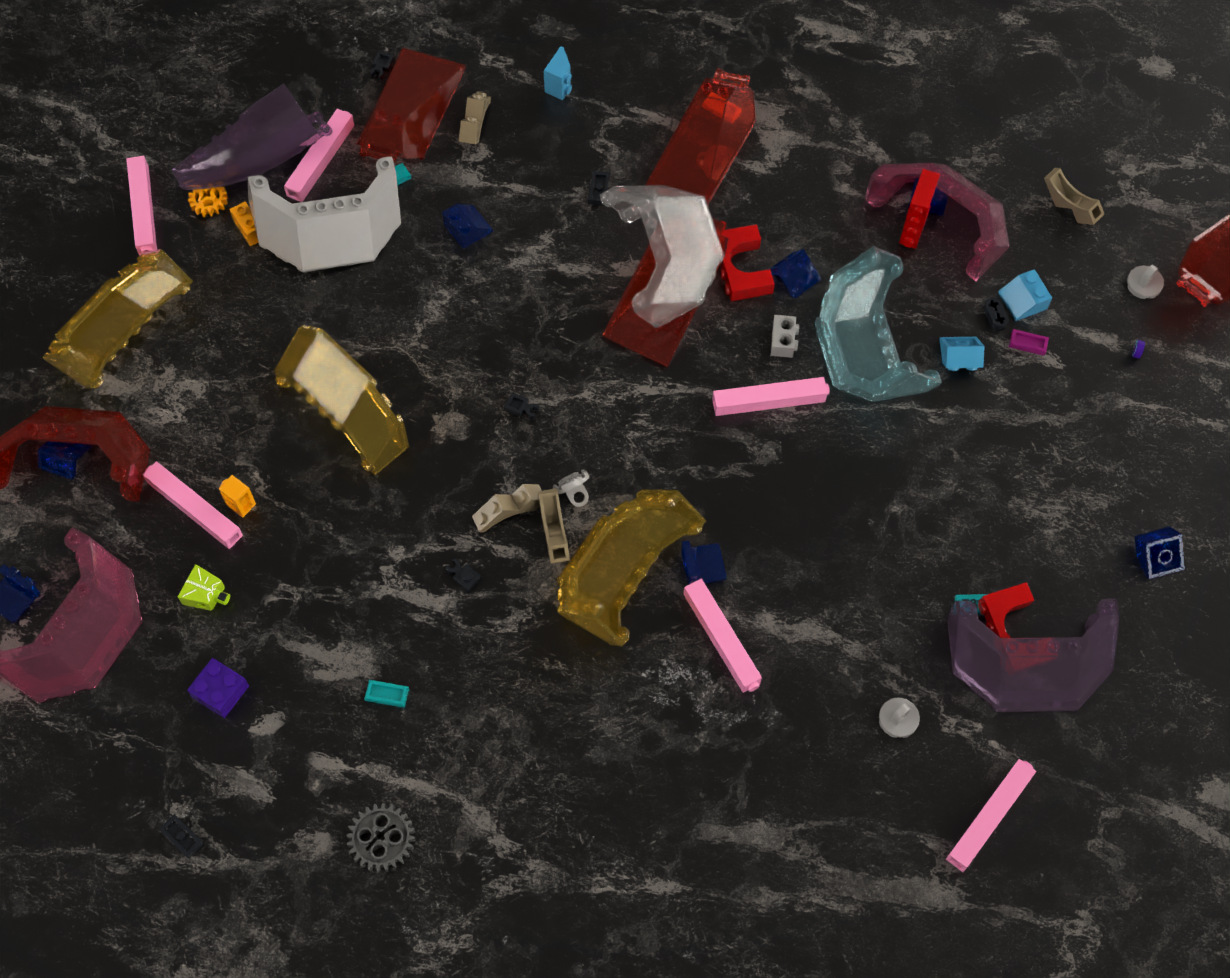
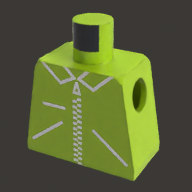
M195 565L178 598L183 605L211 611L217 602L227 605L230 594L223 592L225 586L222 580L200 566Z

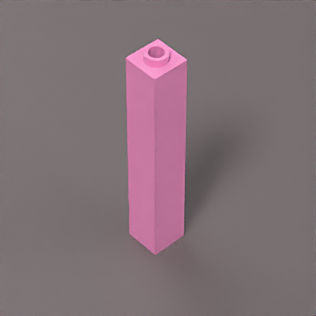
M339 109L334 112L284 185L287 197L299 202L304 201L354 127L353 116L349 112Z
M145 156L126 158L135 247L139 256H148L157 253L149 168Z
M824 377L717 390L713 391L712 401L715 416L822 403L826 401L830 390L828 383L825 384Z
M157 461L145 470L143 476L150 486L228 549L243 536L238 526Z
M702 578L685 586L683 595L743 693L746 691L752 692L759 688L762 679L760 673Z
M1018 759L946 858L947 861L960 871L964 872L1036 773V770L1033 769L1029 762Z

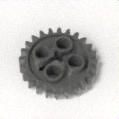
M382 803L381 809H378L376 804H374L373 810L365 807L366 814L359 811L360 819H352L355 826H348L349 830L353 832L346 834L347 838L352 840L347 843V846L352 848L349 851L350 855H356L354 857L355 862L361 860L360 866L362 868L368 864L370 872L373 867H376L378 873H380L381 867H384L386 872H388L390 865L397 869V861L404 864L402 857H410L407 849H414L413 845L409 843L416 840L414 836H411V834L415 833L414 828H409L413 824L412 821H406L408 815L407 813L401 815V808L394 811L392 804L388 809H386L385 803ZM381 819L388 820L384 827H378L377 823ZM370 833L371 838L368 841H362L361 837L363 834ZM393 835H401V839L398 842H391ZM377 836H384L385 839L382 841L381 839H378ZM377 849H385V853L382 856L377 857L374 855Z

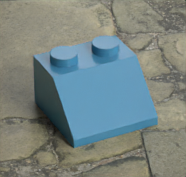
M560 46L544 69L545 93L563 100L571 92L572 74H570V64L565 50Z
M1035 269L1018 275L998 292L1015 321L1047 310L1052 300L1050 293Z
M940 337L942 363L948 370L957 371L959 368L977 370V368H983L985 346L977 337Z

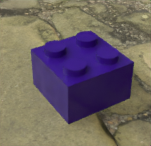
M212 658L187 691L193 699L225 719L249 685L244 677Z

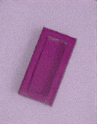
M1013 329L1009 348L1045 356L1049 337Z

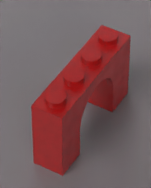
M926 169L922 170L909 206L899 244L916 249L939 181V173Z
M757 224L715 232L714 239H712L713 249L717 250V264L721 265L722 268L720 270L721 278L726 282L725 292L726 295L730 296L731 301L773 294L775 284L770 269L749 273L742 272L735 268L731 262L732 257L738 253L760 249L761 237Z
M1027 582L985 595L979 600L978 604L980 613L985 616L987 621V630L993 635L994 647L1000 652L1002 657V666L1009 675L1053 661L1058 656L1050 637L1030 644H1022L1014 641L1005 630L1004 620L1006 614L1030 606L1034 601Z

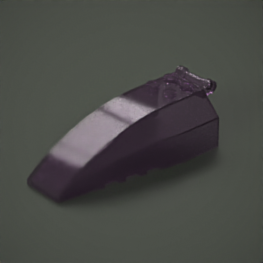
M282 84L255 102L239 115L240 119L232 126L230 124L225 126L226 131L218 137L214 135L211 138V143L204 148L202 146L199 147L193 154L173 168L172 171L183 190L207 189L247 180L250 176H258L301 153L309 145L316 143L321 137L330 136L332 128L323 120V115L319 111L306 116L285 84ZM314 122L320 126L317 130L312 125Z

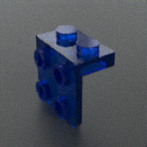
M3 564L0 567V573L4 577L0 582V615L14 623L39 596L40 592L35 587V581L28 576L23 578L20 576L21 572L15 567L11 566L9 568Z

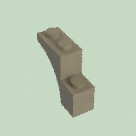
M476 92L467 97L465 119L461 120L459 142L479 143L484 115L488 105L491 103V96H486L487 93Z
M1054 168L1044 178L1055 207L1072 209L1077 223L1094 225L1104 215L1100 201L1090 198L1075 189L1065 178L1061 168Z
M522 484L512 495L495 494L472 516L479 532H486L498 522L513 515L537 510L540 507L538 491H542L538 484Z
M556 488L538 491L550 563L569 561L568 542L563 525L558 490Z

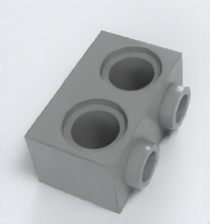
M774 315L770 356L793 358L794 351L798 349V340H795V335L799 333V324H796V317Z

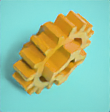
M212 180L210 184L204 181L203 185L197 183V188H191L193 193L188 194L190 197L188 201L192 211L195 210L197 215L202 213L203 217L206 214L212 217L214 212L219 214L218 210H224V205L228 204L227 193L224 186H220V183L214 185Z

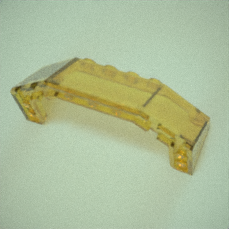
M162 249L142 253L137 257V263H134L132 266L128 264L119 271V277L115 279L111 277L57 332L55 335L58 338L57 341L53 340L48 347L50 353H45L43 359L87 389L99 387L104 381L102 379L104 375L101 372L106 362H110L116 357L118 349H123L129 343L128 339L132 335L135 336L141 330L140 326L152 319L154 316L152 313L174 295H184L191 288L189 285L193 281Z
M301 325L274 370L276 375L275 381L281 388H289L290 384H293L300 394L303 392L306 395L307 401L312 406L316 405L319 408L320 414L324 418L328 417L335 429H341L360 454L362 467L367 472L371 471L376 475L409 447L404 421L400 415H394L390 409L392 404L384 393L380 395L375 388L377 384L375 379L323 329L319 328L316 330L315 327L309 326L307 328L306 325Z
M642 489L636 493L637 497L631 502L624 501L615 508L616 512L610 516L605 514L599 518L557 578V583L560 585V589L557 590L558 601L560 602L558 613L610 645L623 646L628 641L630 631L626 627H621L620 611L627 605L628 599L637 590V586L647 575L651 565L658 559L662 549L684 535L692 536L699 534L706 522L678 490Z

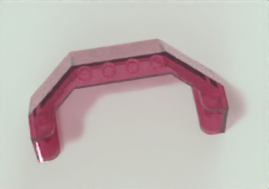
M938 163L882 164L870 176L865 201L872 206H883L906 182H918L922 170L926 169L940 174L937 184L938 189L978 216L981 237L974 244L976 255L968 262L966 267V273L975 281L1009 248L1003 204L950 166Z
M73 527L65 536L64 542L69 549L76 552L75 558L79 563L81 578L33 644L7 651L0 650V681L38 703L53 697L74 694L79 690L96 688L142 623L133 571L91 537Z

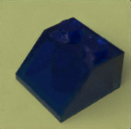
M455 204L442 212L445 227L463 249L493 231L473 205Z
M1169 526L1134 536L1136 555L1148 579L1185 569L1182 534Z

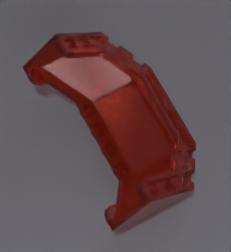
M45 406L0 436V489H3L9 483L17 448L26 440L98 445L112 462L110 476L115 482L121 483L120 493L123 498L129 501H139L144 481L143 474L147 467L150 448L120 412Z

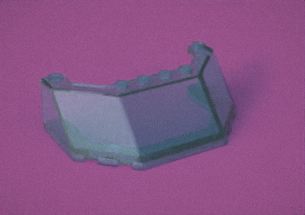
M874 246L832 274L829 281L832 282L828 293H825L821 304L823 308L820 317H817L814 323L833 387L872 402L925 393L942 383L937 371L930 369L924 373H919L914 363L908 361L900 362L885 316L883 303L891 282L902 274L903 263L901 257Z

